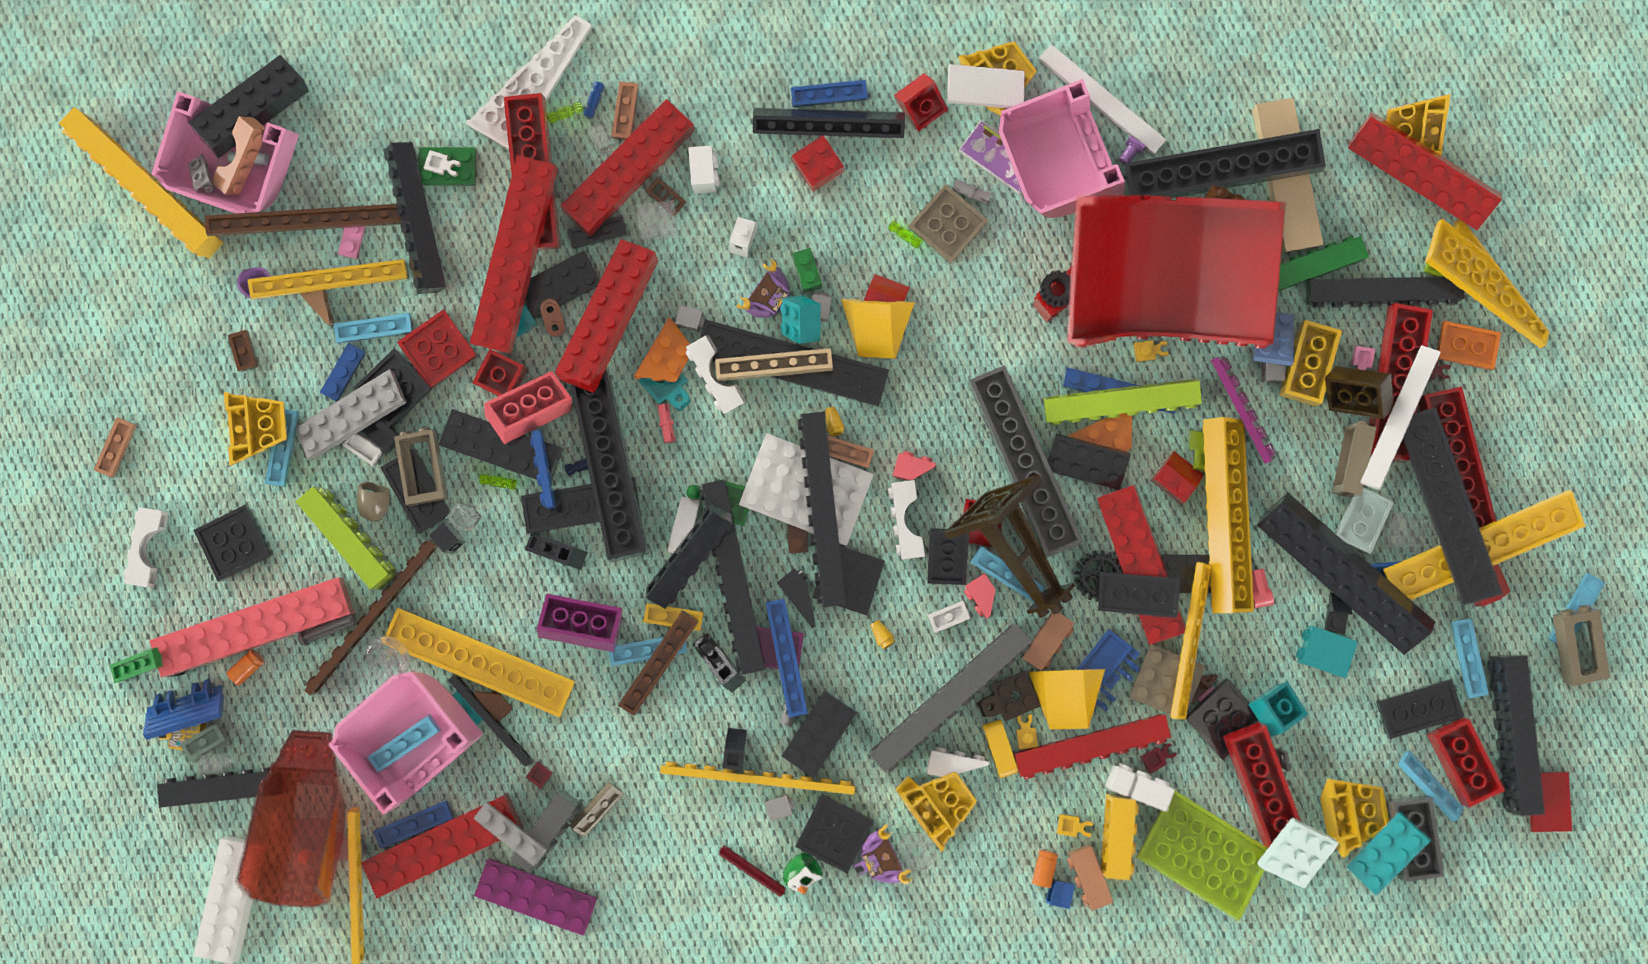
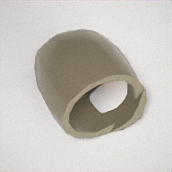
M365 481L360 483L357 493V509L359 514L369 521L382 520L389 507L390 489L373 482Z

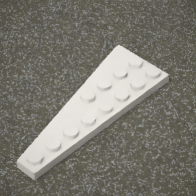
M575 15L552 40L546 43V46L538 54L536 53L533 56V59L526 66L518 70L505 83V86L496 95L494 94L484 107L477 110L478 112L470 120H467L465 124L509 150L503 97L542 93L547 101L590 32L592 25Z

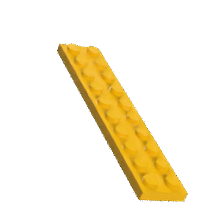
M1568 490L1479 529L1492 565H1496L1585 527V523L1573 492ZM1440 545L1383 569L1386 578L1411 600L1453 583Z
M401 608L396 609L382 644L557 717H561L576 682Z

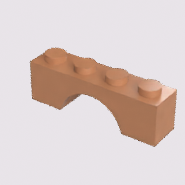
M238 117L232 131L236 142L235 158L228 166H218L211 181L225 195L241 194L263 143L262 137L265 127L255 118Z

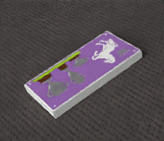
M980 120L958 152L1020 195L1022 190L1000 134Z

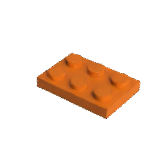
M1443 321L1437 351H1440L1438 359L1492 371L1495 369L1501 332Z

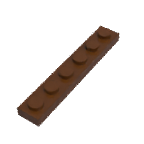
M681 611L619 702V707L635 716L699 620L685 611Z

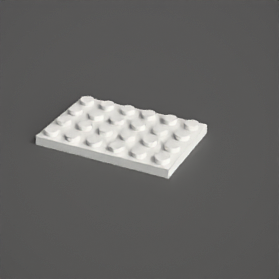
M766 433L739 505L813 533L812 526L809 527L808 515H811V510L806 505V496H809L808 488L804 487V477L807 474L806 469L802 468L801 457H805L804 449L800 450L799 445ZM830 458L839 544L847 546L874 474Z

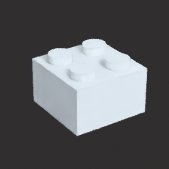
M712 146L688 147L691 186L694 194L717 192L716 187L720 186L718 170H715V168H718L716 151L713 152Z

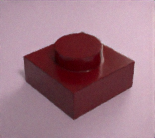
M537 761L525 778L542 789L554 772Z

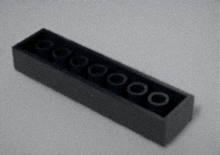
M1528 655L1489 656L1490 661H1488L1487 666L1492 676L1490 689L1494 695L1492 709L1496 713L1494 728L1498 732L1496 747L1500 751L1498 766L1502 770L1500 781L1505 789L1504 797L1502 798L1503 807L1506 809V812L1519 816L1545 814Z

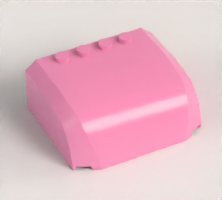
M1083 79L1001 111L1000 137L1026 202L1041 215L1047 218H1057L1075 213L1077 196L1124 194L1125 181L1118 164L1112 165L1090 111V95Z
M177 91L152 175L167 190L236 214L261 212L268 209L280 192L299 134L267 122L263 125L265 127L262 137L263 143L258 153H267L269 155V164L267 166L253 164L240 195H225L215 185L210 193L205 192L201 188L194 191L188 166L193 159L201 154L204 155L205 162L209 165V179L211 181L218 166H228L231 163L228 162V152L218 159L194 133L188 121L212 104ZM236 146L229 151L236 152Z
M412 671L389 678L338 723L329 746L384 815L409 800L480 739L483 733L439 681L428 674ZM430 714L441 730L378 773L367 757Z

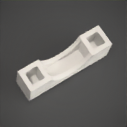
M709 334L686 346L688 358L690 361L694 360L697 366L695 368L700 378L703 377L706 381L705 387L710 395H714L716 399L714 402L719 411H723L725 414L746 401L737 384L730 385L721 381L718 382L712 371V360L718 350Z
M915 481L891 483V488H888L889 499H893L894 507H890L892 518H896V526H893L894 537H898L899 545H896L897 556H901V560L925 557L922 537L911 533L904 521L906 508L917 500Z
M141 507L136 512L135 530L131 534L132 545L127 554L128 566L123 575L125 584L154 587L157 568L149 562L146 555V546L153 535L165 531L168 512Z

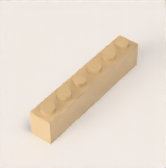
M831 348L715 359L718 382L833 371Z

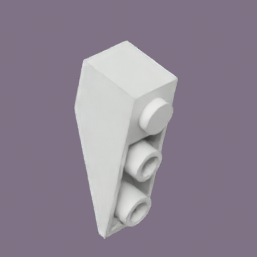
M936 747L935 750H930L926 773L941 777L952 772L960 774L987 766L989 761L985 760V756L974 754L972 758L967 757L965 752L955 750L954 754L947 753L946 748Z

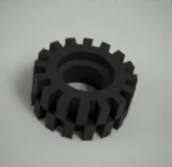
M1061 270L1052 271L1050 274H1047L1040 285L1042 300L1046 301L1047 305H1052V307L1059 306L1060 308L1070 302L1072 276L1067 275L1065 271L1060 272ZM1055 282L1062 283L1065 286V293L1061 296H1055L1051 292V285Z

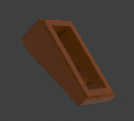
M656 177L645 190L651 198L673 216L686 204V201L659 177ZM658 184L662 186L656 194L652 192ZM664 189L668 191L662 199L658 197ZM671 194L673 198L668 202V204H665L664 201ZM677 199L679 203L672 210L670 206Z

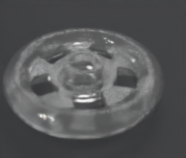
M386 636L374 639L366 649L365 659L367 666L377 677L388 680L392 676L408 671L410 655L406 647L399 640ZM383 644L390 645V649H383ZM374 651L379 652L378 658L373 657ZM396 652H400L402 659H397ZM380 664L385 667V671L378 668V665ZM396 664L399 669L394 672L391 667Z

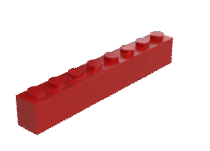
M1158 714L1014 752L1013 756L1018 768V775L1024 777V779L1036 777L1035 773L1043 772V774H1049L1054 772V768L1068 769L1073 767V763L1087 764L1092 762V758L1106 759L1111 757V753L1125 754L1130 752V748L1144 749L1148 747L1149 743L1163 744L1167 742L1166 739L1172 737L1166 715Z

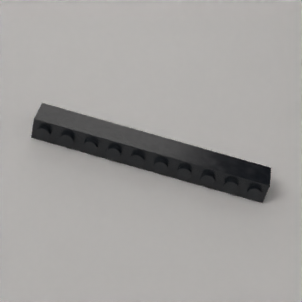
M825 412L805 413L800 415V419H797L798 431L802 430V438H799L800 450L804 449L805 456L801 457L802 468L806 469L807 474L804 477V487L808 488L809 496H806V505L811 510V515H808L809 527L812 526L813 534H810L811 546H815L812 560L813 565H817V573H814L815 584H819L820 591L816 592L817 603L821 604L822 608L846 605Z
M723 479L702 484V489L699 492L701 500H705L706 508H703V511L705 512L709 505L713 503L731 514L732 527L727 533L722 535L718 546L712 548V554L718 560V565H715L717 576H721L722 584H719L721 595H725L726 603H723L725 614H729L730 622H727L729 633L734 635V641H731L733 652L738 654L739 660H735L737 671H741L742 675L766 670L726 481Z

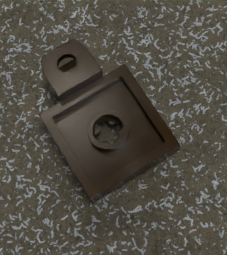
M1026 670L989 685L993 694L982 698L978 702V707L983 717H994L1001 714L1004 721L1013 719L1041 706ZM1013 690H1015L1016 693L1019 692L1020 696L1018 697V701H1016L1015 699H1011L1010 697L1013 695Z

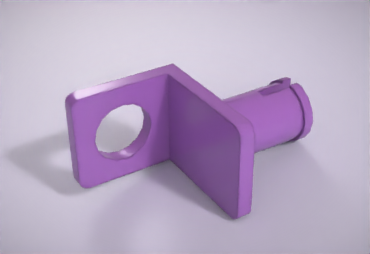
M1130 136L1125 143L1128 147L1119 157V161L1124 165L1131 162L1136 153L1141 155L1146 146Z

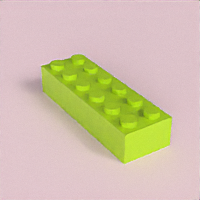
M311 487L295 502L370 590H381L397 575L395 572L396 567L390 561H385L382 557L384 553L377 546L373 547L370 543L372 539L365 532L362 533L358 529L359 524L357 521L345 514L347 512L346 508L341 503L337 504L333 500L335 496L329 489Z

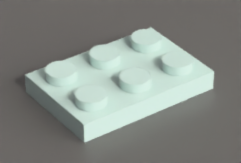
M1363 488L1361 496L1351 498L1335 534L1349 546L1366 554H1371L1394 502Z

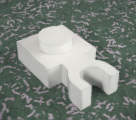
M429 150L424 169L440 175H444V172L448 171L452 176L457 177L458 173L452 171V167H460L461 163L456 160L448 161L449 157L447 155Z

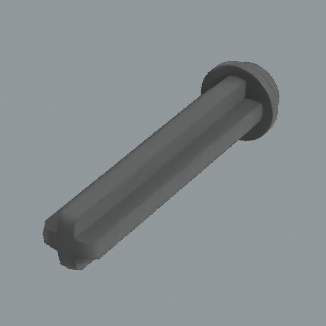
M350 614L307 632L302 631L298 635V641L301 645L308 646L312 641L355 625L356 618Z

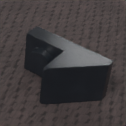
M1330 592L1324 630L1345 634L1348 615H1352V609L1338 596Z

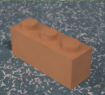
M1051 612L1029 644L1030 649L1021 655V658L1039 671H1042L1043 668L1046 670L1052 663L1050 658L1054 652L1058 654L1063 647L1061 642L1065 637L1069 638L1073 633V625L1075 623L1061 613L1053 614Z
M1088 844L1067 852L1069 858L1066 860L1070 870L1074 869L1076 876L1073 877L1076 886L1081 888L1084 894L1081 895L1084 906H1088L1093 911L1114 903L1092 846Z

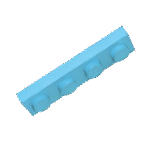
M405 313L334 324L336 343L340 344L408 334L413 331L411 314Z
M285 409L287 440L271 447L265 484L286 487L296 434L295 427H297L299 417L298 411Z
M980 546L970 563L1034 602L1004 561ZM1034 580L1042 592L1045 587Z
M1586 573L1566 609L1577 610L1579 606L1590 605L1592 608L1605 582ZM1578 622L1574 625L1575 636L1583 622ZM1554 628L1549 640L1557 644Z
M1472 618L1450 622L1467 698L1489 695Z
M663 637L617 645L614 652L609 651L611 666L648 660ZM686 641L677 654L688 653Z
M429 714L370 754L367 758L379 773L434 736L441 729Z
M1410 750L1405 752L1398 763L1403 772L1427 796L1433 798V802L1452 822L1458 820L1464 807Z

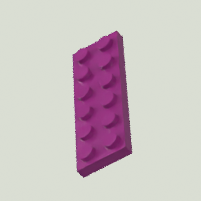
M1223 356L1212 359L1211 362L1264 464L1276 458V450L1272 443L1268 444L1265 438L1268 435L1264 427H1259L1256 421L1259 419L1254 409L1251 410L1247 404L1250 400L1245 392H1241L1239 388L1241 383L1238 377L1232 375L1230 371L1232 368L1228 358Z
M490 858L486 861L474 894L475 897L582 936L585 935L598 897Z

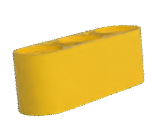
M1001 719L983 724L982 727L986 733L985 737L991 750L995 767L998 770L999 778L1019 773Z

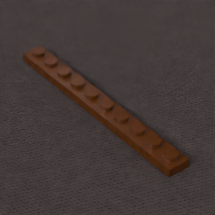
M397 204L205 215V228L207 236L395 225L401 224L400 215L397 214Z
M433 540L422 543L418 549L420 552L407 561L405 570L397 573L394 577L395 582L382 591L380 600L372 603L369 607L370 612L357 621L356 625L358 626L355 630L347 633L344 637L345 642L332 651L330 660L323 662L319 667L320 672L307 681V687L304 690L307 694L315 695L434 553L438 546Z

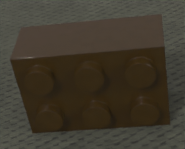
M1335 366L1325 377L1329 411L1384 419L1394 408L1391 373Z

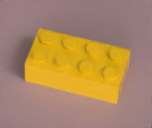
M1308 320L1299 323L1294 339L1293 364L1286 368L1285 381L1282 382L1279 396L1315 407L1322 404L1326 392L1325 377L1332 370L1342 330Z
M1106 794L1100 868L1106 878L1130 880V875L1134 874V863H1131L1132 855H1135L1136 851L1133 835L1137 834V823L1134 822L1135 815H1138L1139 805L1130 796Z

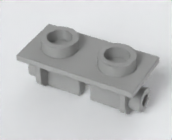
M201 154L188 164L194 191L201 188L205 192L210 193L214 185L211 183V179H209V165L205 162L204 155Z

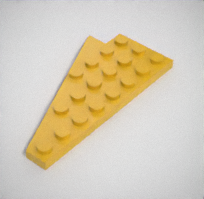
M1444 219L1438 221L1425 262L1539 348L1546 346L1550 331L1467 224L1460 219H1457L1453 226Z

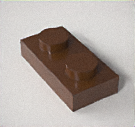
M243 330L227 335L237 371L243 372L258 367L249 332Z
M788 524L789 553L808 552L807 531Z

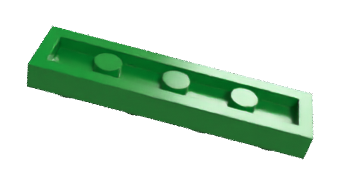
M157 647L111 664L110 668L114 683L123 682L162 667V656Z

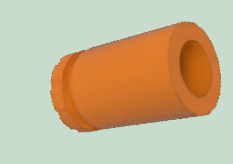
M251 649L226 674L233 683L240 686L265 661L258 652Z
M1039 850L1032 883L1051 888L1058 854L1048 850Z

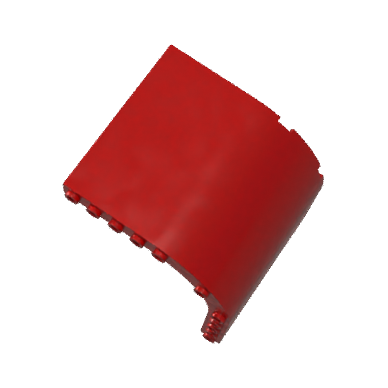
M1149 195L1077 196L1068 343H1075V347L1084 348L1094 346V344H1102V342L1116 341L1118 337L1137 336V339H1148V336L1180 337L1181 341H1191V338L1198 339L1200 343H1210V340H1215L1217 344L1221 345L1236 342V346L1246 347L1248 344H1255V348H1267V345L1274 343L1286 202L1200 197H1176V200H1171V196Z

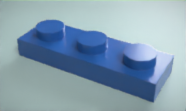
M348 343L320 393L336 402L339 401L366 352Z

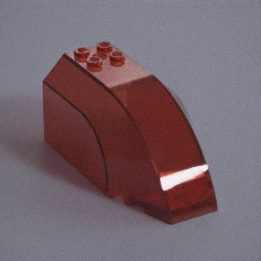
M292 730L280 749L278 758L269 767L270 771L259 784L235 881L251 899L275 906L316 908L330 903L345 828V805L336 754L329 746L333 739L331 732Z

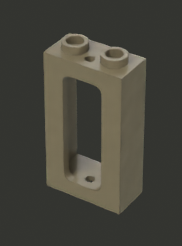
M1359 421L1346 427L1331 494L1348 498L1362 495L1364 484H1361V479L1369 463L1376 427L1370 426L1371 423Z
M430 427L421 428L416 433H411V431L400 432V436H395L394 439L406 505L415 506L448 499L437 432L431 430ZM428 442L436 491L419 495L410 446L415 443Z
M1590 605L1579 606L1577 610L1565 609L1561 610L1560 614L1553 615L1563 683L1577 686L1610 678L1600 610L1591 608ZM1587 621L1594 668L1581 671L1574 625L1578 622Z

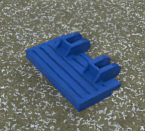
M1108 629L1076 670L1106 669L1100 686V692L1108 700L1114 702L1116 698L1102 686L1104 685L1111 690L1121 677L1114 672L1115 670L1131 682L1132 676L1119 666L1124 661L1131 669L1139 672L1140 668L1126 656L1129 655L1135 660L1140 653ZM1098 699L1096 700V704L1104 711L1109 709L1105 703Z
M206 679L201 691L199 683H193L191 694L177 698L176 705L173 690L167 691L165 702L161 694H156L153 706L147 707L143 730L144 738L149 740L221 718L224 702L223 686L219 685L213 688L211 680Z

